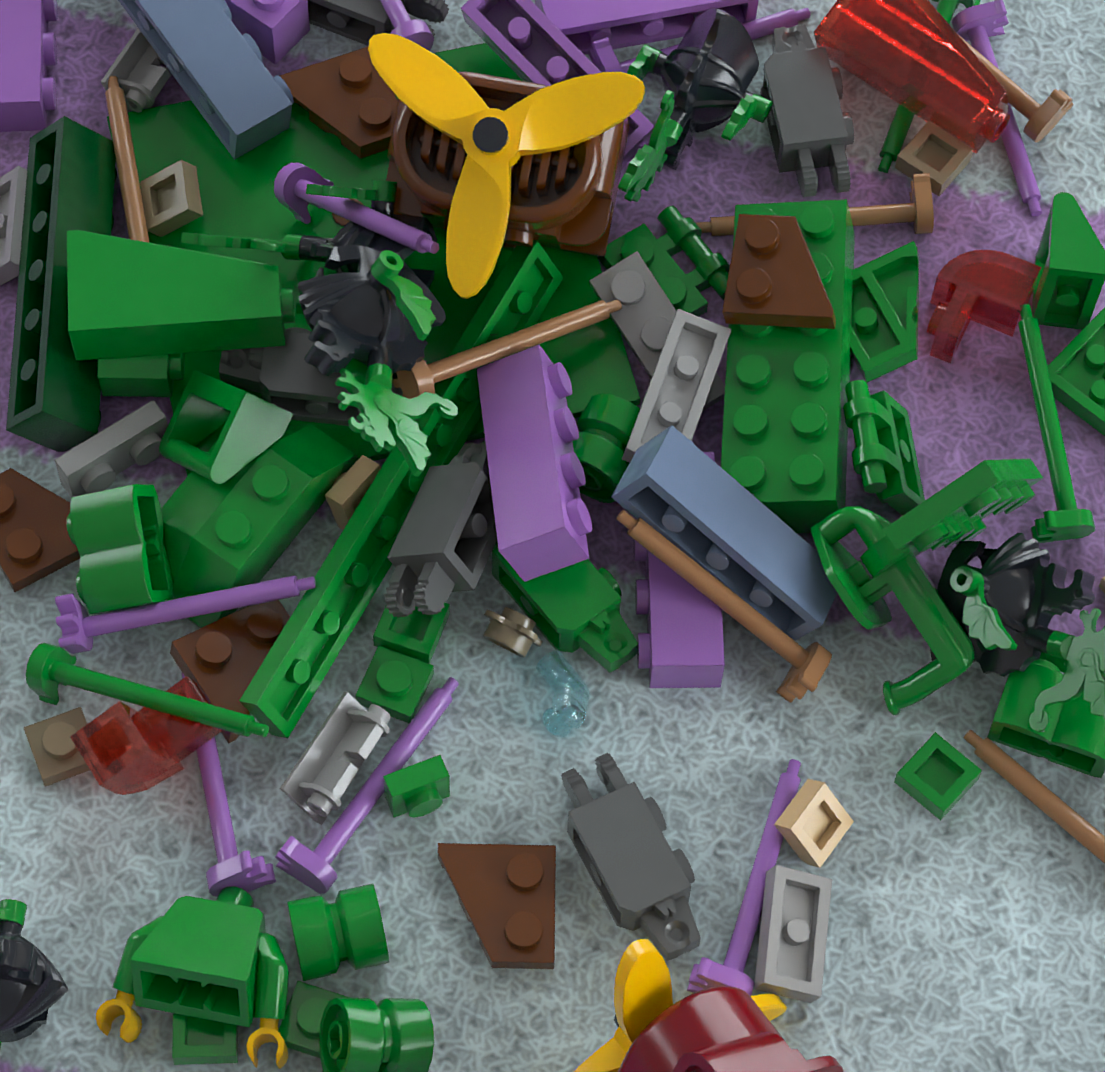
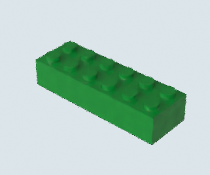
M847 199L735 205L733 246L739 214L796 217L834 310L836 325L835 329L742 324L728 325L731 332L727 343L721 468L736 479L739 484L796 533H811L810 528L834 511L844 508L846 502L848 427L845 423L843 406L847 403L845 385L850 382V331L853 302L852 272L854 269L855 234Z

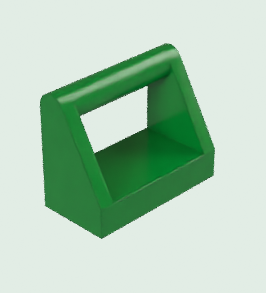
M1060 192L1054 196L1035 256L1032 316L1038 319L1039 325L1083 330L1090 323L1105 281V249L1073 195L1067 192Z
M194 369L160 442L159 452L164 458L215 483H225L284 435L293 413ZM225 423L212 454L195 447Z

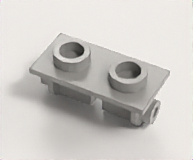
M137 28L120 55L109 68L101 84L105 90H108L109 77L116 76L119 87L124 90L127 111L132 110L140 113L144 108L152 107L155 98L171 74L166 67L160 66L164 62L139 28Z
M344 692L280 787V790L315 822L322 825L331 810H338L342 804L341 796L379 738L386 737L389 733L390 728L387 723L391 719L390 714L375 704H371L368 710H366L348 692Z

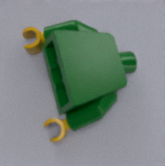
M228 886L220 891L216 901L184 896L178 898L164 916H160L134 931L126 941L112 988L118 990L116 997L104 1002L96 1012L98 1028L108 1036L115 1018L125 1015L124 1022L120 1027V1038L126 1043L136 1040L141 1033L142 1020L139 1014L132 1008L134 1000L135 1006L244 1027H250L253 1018H260L259 1029L254 1031L248 1038L246 1044L247 1053L257 1068V1052L261 1045L268 1042L276 1043L278 1045L276 1065L278 1069H281L286 1064L289 1056L286 1043L278 1032L279 1019H285L289 971L278 940L275 936L266 933L265 915L258 908H253L254 902L250 894L242 888Z

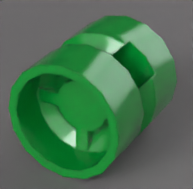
M602 393L592 396L576 423L579 438L573 441V448L583 467L586 480L585 485L580 486L579 490L580 493L602 503L616 502L611 496L630 463L622 460V456L640 408L624 398Z
M374 884L340 890L335 903L331 904L322 895L287 902L303 981L331 976V974L337 973L342 961H347L355 970L389 963L387 942Z
M334 998L328 1002L322 1015L319 1031V1055L324 1072H428L433 1057L434 1031L431 1014L425 1002L420 999L386 998L379 1001L377 1005L369 998Z

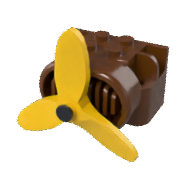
M381 33L373 35L369 39L368 51L371 62L383 81L398 97L387 155L390 162L386 181L397 182L393 214L426 217L434 228H440L447 232L446 265L448 278L453 290L461 298L468 299L476 295L486 285L494 270L502 245L504 249L514 251L516 246L532 247L533 240H538L542 247L605 258L629 132L628 117L635 112L643 100L645 93L643 81L634 75L624 72H602L574 77L547 86L474 72H457L434 53L399 35Z

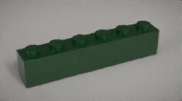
M65 116L30 137L6 424V431L56 452H66L98 434V427L101 421V411L99 409L101 388L98 381V359L76 360L68 332L67 231L81 230L111 236L114 225V217L112 215L114 184L117 178L113 141Z

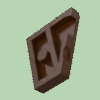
M368 46L279 75L289 87L294 102L309 112V120L324 132L336 135L340 139L341 144L357 157L362 159L389 149L398 100L372 64Z
M739 214L722 310L726 324L835 329L836 319L834 310L795 216Z
M10 468L0 473V569L13 591L17 592L80 559V554L67 531L70 502Z
M279 600L247 606L172 641L170 654L201 702L251 716V713L239 700L290 616ZM219 729L228 744L239 737V734Z
M438 843V860L442 868L445 869L458 895L459 903L468 921L472 923L477 933L479 943L491 967L554 969L556 845Z

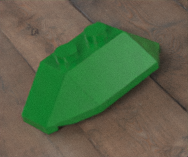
M312 424L288 425L280 439L225 483H215L191 471L161 508L164 528L163 545L170 562L173 599L259 583L326 500L325 494L332 488L335 480L358 460L357 455ZM217 441L209 449L208 453L212 454ZM238 608L187 619L199 628H202L236 612Z

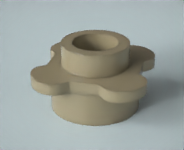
M508 607L503 609L501 615L491 610H486L484 615L490 619V623L483 636L492 643L523 658L526 657L532 644L538 647L542 645L543 641L538 638L536 633L532 632L536 625V622Z

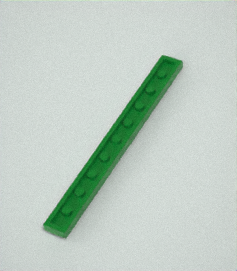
M533 240L532 247H515L450 356L537 323L564 278L538 240ZM477 368L434 384V394L452 401L458 407V414L453 420L446 419L438 414L437 409L429 408L421 418L415 420L419 425V430L428 436L426 446L432 454L426 461L424 470L419 477L413 476L403 454L396 445L394 446L314 577L315 588L306 590L239 700L259 723L269 726V733L271 735L289 738L390 569L392 563L387 557L429 468L448 465L457 456L481 417L482 409Z

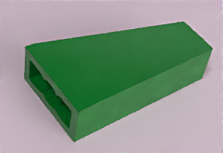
M81 230L67 231L68 332L76 360L286 346L284 323H295L293 288H282L279 266Z

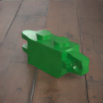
M496 541L492 550L493 577L526 616L536 622V628L556 651L573 653L581 647L609 673L620 668L621 665L631 660L637 654L638 642L620 615L622 596L620 586L608 570L603 567L597 570L589 559L524 582L499 552L498 541Z

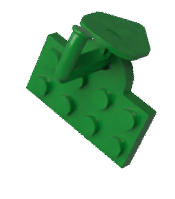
M1031 459L984 460L893 523L861 506H846L834 511L810 528L825 574L854 618L868 630L882 627L892 621L890 610L883 597L893 591L936 656V659L907 678L896 683H892L889 680L883 683L884 700L892 715H898L900 709L923 700L964 673L971 666L974 659L972 642L916 557L929 548L934 551L944 546L946 549L954 544L957 545L959 541H969L987 528L982 520L991 513L995 516L1003 511L1005 514H1008L1032 499L1035 493L1031 486L1043 479V476ZM855 529L868 548L862 554L859 561L838 542Z

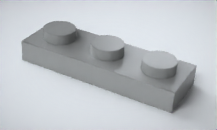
M636 251L589 282L599 301L603 300L607 303L618 299L621 302L622 309L610 313V318L651 379L677 311L638 251ZM717 372L702 412L724 399L725 385Z
M677 309L622 460L630 462L639 447L671 425L692 441L729 338L730 328Z

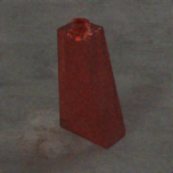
M837 0L814 31L817 48L826 47L830 60L895 102L906 107L926 122L931 121L973 148V152L976 154L987 140L994 143L1008 125L1010 114L1007 113L1009 111L1007 91L929 0Z

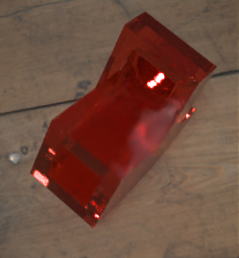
M996 250L969 251L950 260L937 275L930 301L931 304L936 305L926 333L935 336L930 355L951 363L971 320L1013 337L1018 322L1021 320L1020 312L1023 305L1028 304L1031 299L1041 267Z
M185 676L166 690V692L209 704L197 683L188 676ZM118 701L70 738L99 785L113 793L127 795L148 790L183 770L184 767L180 761L223 730L145 707L136 711L123 702Z

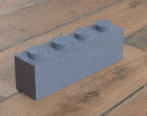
M118 0L234 160L289 129L292 104L294 103L292 93L280 76L272 77L263 65L261 51L254 39L247 33L241 35L231 21L232 15L225 0Z
M671 425L636 450L611 496L636 519L642 518L794 641L823 625L837 595V591L826 576L816 549L674 426Z

